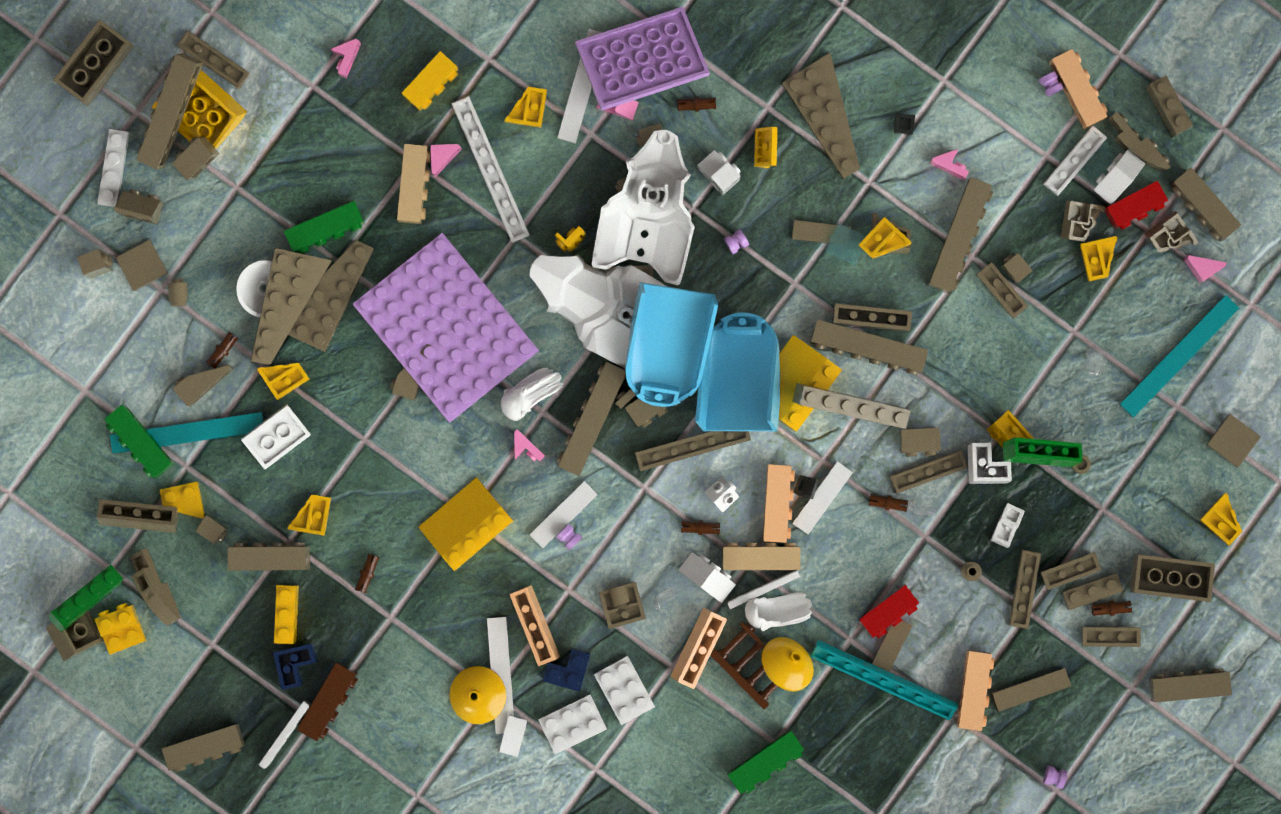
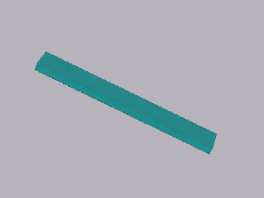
M1224 295L1119 405L1134 418L1240 308L1227 295Z
M263 412L146 430L161 447L248 434L264 422ZM117 434L110 435L112 454L131 451L128 447L124 448L119 443L118 439L120 437Z
M817 640L810 654V657L947 720H951L958 708L959 703L820 640Z

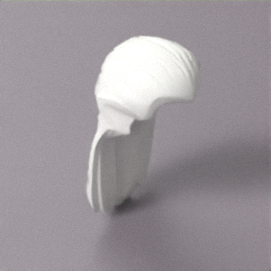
M541 368L521 380L513 388L505 389L504 395L501 398V409L504 415L513 421L523 418L527 412L531 411L535 404L563 387V383H560L562 378L560 373L553 372V369Z
M803 592L791 593L775 598H754L747 602L745 615L753 627L765 631L770 627H780L806 621L810 618V614H812V611L809 610L812 607L810 599L805 598L806 594Z

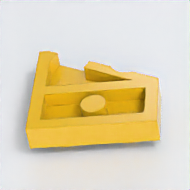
M528 86L510 114L505 118V122L541 128L547 89Z
M884 217L858 246L874 259L906 247L912 242Z
M1117 236L1080 244L1088 282L1108 277Z
M300 363L260 367L257 369L277 400L310 380Z
M1223 493L1201 517L1200 521L1227 546H1230L1242 533V529L1237 522L1235 511L1232 509L1228 499V494Z
M311 495L292 523L289 524L288 530L325 536L331 498Z

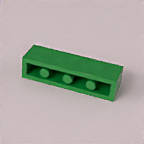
M352 201L289 228L284 233L292 252L305 254L310 251V247L315 245L316 247H321L327 244V240L331 238L337 240L344 237L345 232L350 230L351 232H356L362 229V225L365 222L357 203Z
M120 405L104 419L107 422L106 427L108 430L120 437L118 439L119 443L124 448L128 447L131 450V457L137 463H142L144 466L143 471L148 477L158 478L175 464L126 405Z
M1014 437L1003 442V459L1005 462L1073 467L1083 462L1082 444Z
M112 565L108 566L50 613V621L60 632H63L119 587L123 577Z
M789 730L728 772L727 775L740 794L744 792L748 794L755 789L754 785L759 781L764 783L771 778L770 774L775 770L780 772L787 767L786 763L791 759L795 761L803 755L801 752L804 749L792 731Z

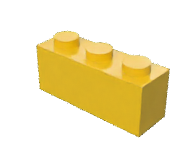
M440 51L402 92L403 97L419 111L427 109L432 103L431 99L443 92L447 81L451 82L458 75V67Z
M276 585L274 643H296L299 585Z

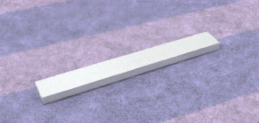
M468 96L451 103L512 243L530 236L470 97Z

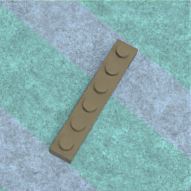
M710 431L636 452L635 454L640 471L750 441L751 437L749 431Z

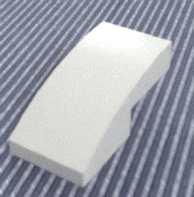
M1007 503L990 541L1008 548L1025 511Z
M508 716L499 752L518 757L527 724L526 719Z

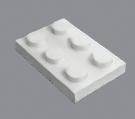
M286 404L242 437L241 441L261 466L267 469L311 434L288 404Z
M628 656L594 674L621 725L655 707Z
M591 694L538 719L554 754L607 730Z

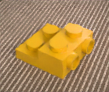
M127 603L116 607L117 611L110 613L109 610L98 613L99 617L95 619L100 636L104 639L109 655L147 641L134 605L128 606Z

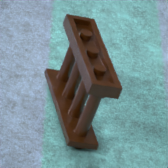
M741 622L739 625L743 629L722 650L720 649L717 652L713 649L710 656L765 710L770 705L767 702L768 696L778 686L771 682L759 693L753 688L755 686L754 683L765 673L763 665L745 679L739 674L742 671L741 669L765 646L753 633L755 629L748 622L746 624ZM749 634L757 643L736 664L730 665L726 661L727 655Z

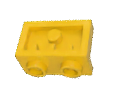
M777 127L755 128L754 167L766 169L770 168V166H776Z
M580 226L576 229L573 227L566 236L568 238L566 240L558 232L555 234L557 245L564 252L568 250L570 253L586 238L585 231Z
M1009 410L986 429L1002 448L1003 442L1014 437L1034 439Z

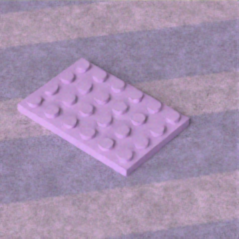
M683 7L575 41L601 111L709 76L710 74Z

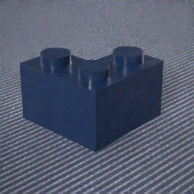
M314 643L273 652L281 690L303 685L299 666L318 662Z
M572 648L567 667L548 662L543 682L580 692L591 653Z

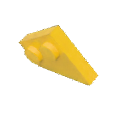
M198 482L160 489L163 506L177 507L179 513L202 519L205 517Z

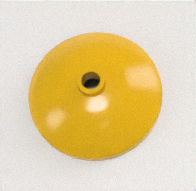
M777 637L770 640L764 646L761 658L765 673L774 684L787 691H799L811 682L814 673L813 663L810 655L801 644L787 637Z
M483 666L469 667L461 671L454 678L449 693L450 703L454 712L462 720L472 724L488 723L502 712L506 703V688L503 680L495 671ZM473 693L477 694L476 700L472 698Z

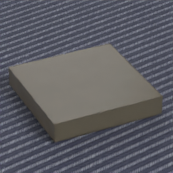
M151 240L116 257L134 292L168 274Z
M1228 414L1206 445L1238 468L1261 436L1234 416Z

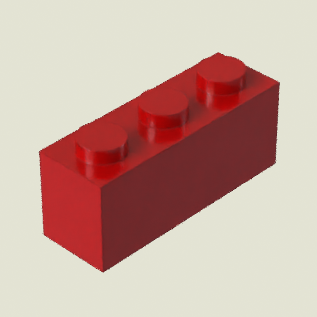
M1156 181L1108 206L1104 211L1113 228L1117 229L1120 227L1123 230L1132 225L1130 221L1136 218L1138 221L1148 216L1147 212L1151 210L1157 212L1165 207L1164 203L1169 200L1159 182Z
M904 585L859 619V621L872 638L877 637L879 639L887 633V627L890 625L895 627L902 622L901 617L907 613L910 616L918 610L916 605L919 602L908 587Z

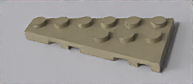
M828 53L784 81L782 86L844 180L858 171L860 166L831 54Z
M356 240L322 276L290 330L289 336L326 352L374 248Z
M274 248L251 361L268 365L272 363L332 260Z

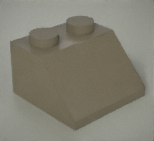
M132 189L129 192H122L114 207L116 213L158 225L164 204L159 200L158 196L148 194V197L141 196V192Z
M89 611L63 632H60L53 623L46 627L63 661L104 641Z

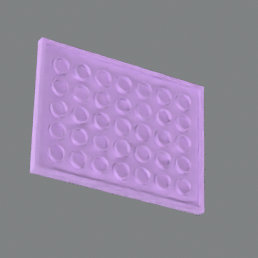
M443 233L353 303L356 310L449 423L539 352ZM427 344H429V345H431V346H428V347H426V348L424 349V355H425V357H424V356L420 353V351H421Z

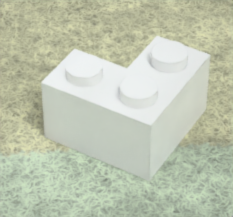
M1129 149L1124 154L1119 153L1106 169L1109 172L1106 175L1102 173L1095 181L1098 185L1094 191L1108 203L1112 204L1134 181L1145 163Z
M714 150L697 165V168L723 196L739 182L741 171L734 163H726V157L721 152L717 153Z
M991 443L969 444V484L1011 482V462H992Z
M692 552L679 571L722 603L736 584L730 581L731 576L722 570L720 573L721 568L712 562L709 565L708 562L710 560L704 555L700 554L697 556Z

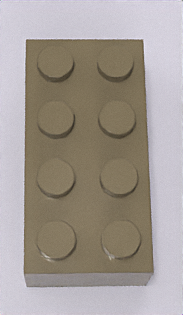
M99 19L53 81L86 106H89L134 48V45Z
M233 543V547H228V571L310 570V546H305V543H291V547H286V543H272V547H267V543H252V547H247V543Z
M1134 554L1130 592L1211 602L1215 564Z

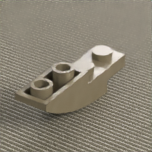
M1116 112L1108 119L1119 133L1114 140L1125 151L1129 149L1145 165L1164 172L1171 167L1169 159L1164 154L1161 155L1157 150L1158 146L1152 139L1149 140L1146 137L1142 141L1139 140L1138 132L1128 126V120L1123 114Z
M148 549L140 550L130 557L136 571L132 575L134 583L155 615L167 626L180 619L181 615L168 583H161Z

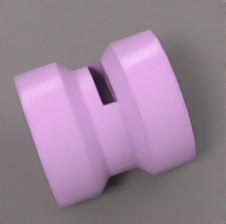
M1056 71L1039 79L1040 84L1046 88L1045 94L1047 97L1064 89L1063 84L1058 82Z
M741 229L735 231L734 235L723 238L732 255L737 253L741 247L749 246Z
M570 524L556 536L559 541L566 543L565 547L569 551L583 538L579 533H574L573 527Z
M1048 765L1044 773L1043 784H1055L1057 788L1063 789L1067 779V770L1060 769L1058 771L1055 767Z

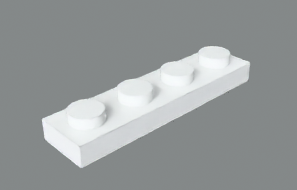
M109 129L98 205L115 207L119 200L129 132Z

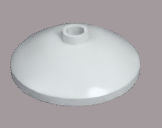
M269 260L256 261L248 265L241 272L237 280L236 293L240 304L247 312L257 317H260L265 292H262L260 288L262 285H267L272 261Z

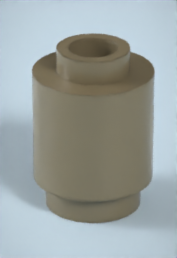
M172 279V283H168L169 302H171V307L186 306L188 289L187 282H183V279Z
M966 562L961 566L960 574L967 581H976L980 578L982 570L979 564ZM970 568L975 569L974 575L969 574Z

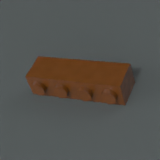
M336 662L297 730L315 741H318L320 738L324 739L329 731L326 727L330 721L334 722L339 712L336 710L339 705L343 706L349 696L346 693L349 688L353 689L356 685L358 673L340 662Z

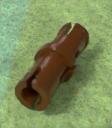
M716 97L678 99V111L695 110V112H699V110L716 109Z
M228 332L220 345H216V350L206 360V363L210 365L216 359L211 365L214 369L225 355L228 356V351L239 339L234 336L229 341L233 336L231 332Z
M870 494L869 499L877 501L869 500L868 506L881 507L888 511L893 509L907 512L908 507L900 506V504L908 506V500L892 498L889 495L884 497Z
M682 520L681 526L689 527H682L681 533L720 535V529H712L720 528L719 522L709 523L703 522V520H699V522Z
M368 553L363 570L361 569L359 572L361 575L355 590L367 593L366 591L371 578H374L375 574L373 573L380 557L374 556L373 558V555Z
M1131 601L1093 603L1091 609L1100 610L1092 611V615L1110 614V616H1115L1118 613H1132V607L1124 608L1132 606Z

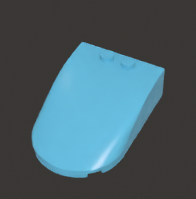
M639 282L630 328L625 372L629 387L640 400L654 406H673L681 403L680 401L688 396H692L702 380L718 308L715 294Z
M752 313L728 315L722 318L721 322L712 331L704 372L698 387L695 421L702 431L778 432L780 359L776 333L770 324L758 315Z

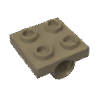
M636 582L599 592L609 629L646 619Z

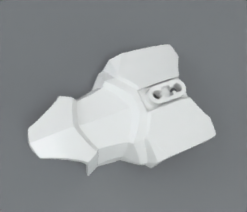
M658 130L653 132L646 144L634 157L626 160L628 174L623 190L609 198L607 204L601 207L592 267L607 270L620 262L629 259L649 263L664 282L679 285L684 273L695 228L691 222V215L683 205L684 184L691 174L684 165L678 136L668 130ZM642 231L648 232V236L646 238H643L641 236ZM640 248L644 251L643 256L637 255V251Z
M578 254L571 257L540 255L531 264L529 277L540 289L548 303L547 312H557L572 322L578 339L583 343V348L623 368L626 365L630 328L639 282L666 286L631 265L624 267L615 266L607 270H601L584 263V260ZM625 311L629 313V316L626 319L623 318V313Z

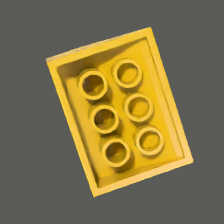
M200 70L178 132L189 142L194 137H206L214 148L217 149L239 125L248 111L207 74ZM157 100L152 106L153 109H156Z
M792 335L779 353V421L797 432L814 408L792 402L796 384L800 383L828 390L842 369L805 342Z
M476 477L418 528L453 571H456L514 520Z

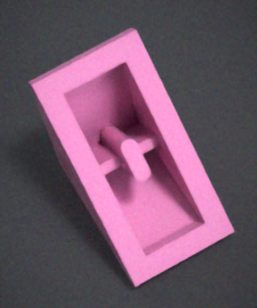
M458 144L431 145V169L435 177L462 150Z
M1191 255L1186 256L1184 259L1199 283L1220 271L1227 263Z

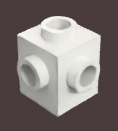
M722 477L704 492L722 512L739 498L735 492L737 489L730 480L726 482Z

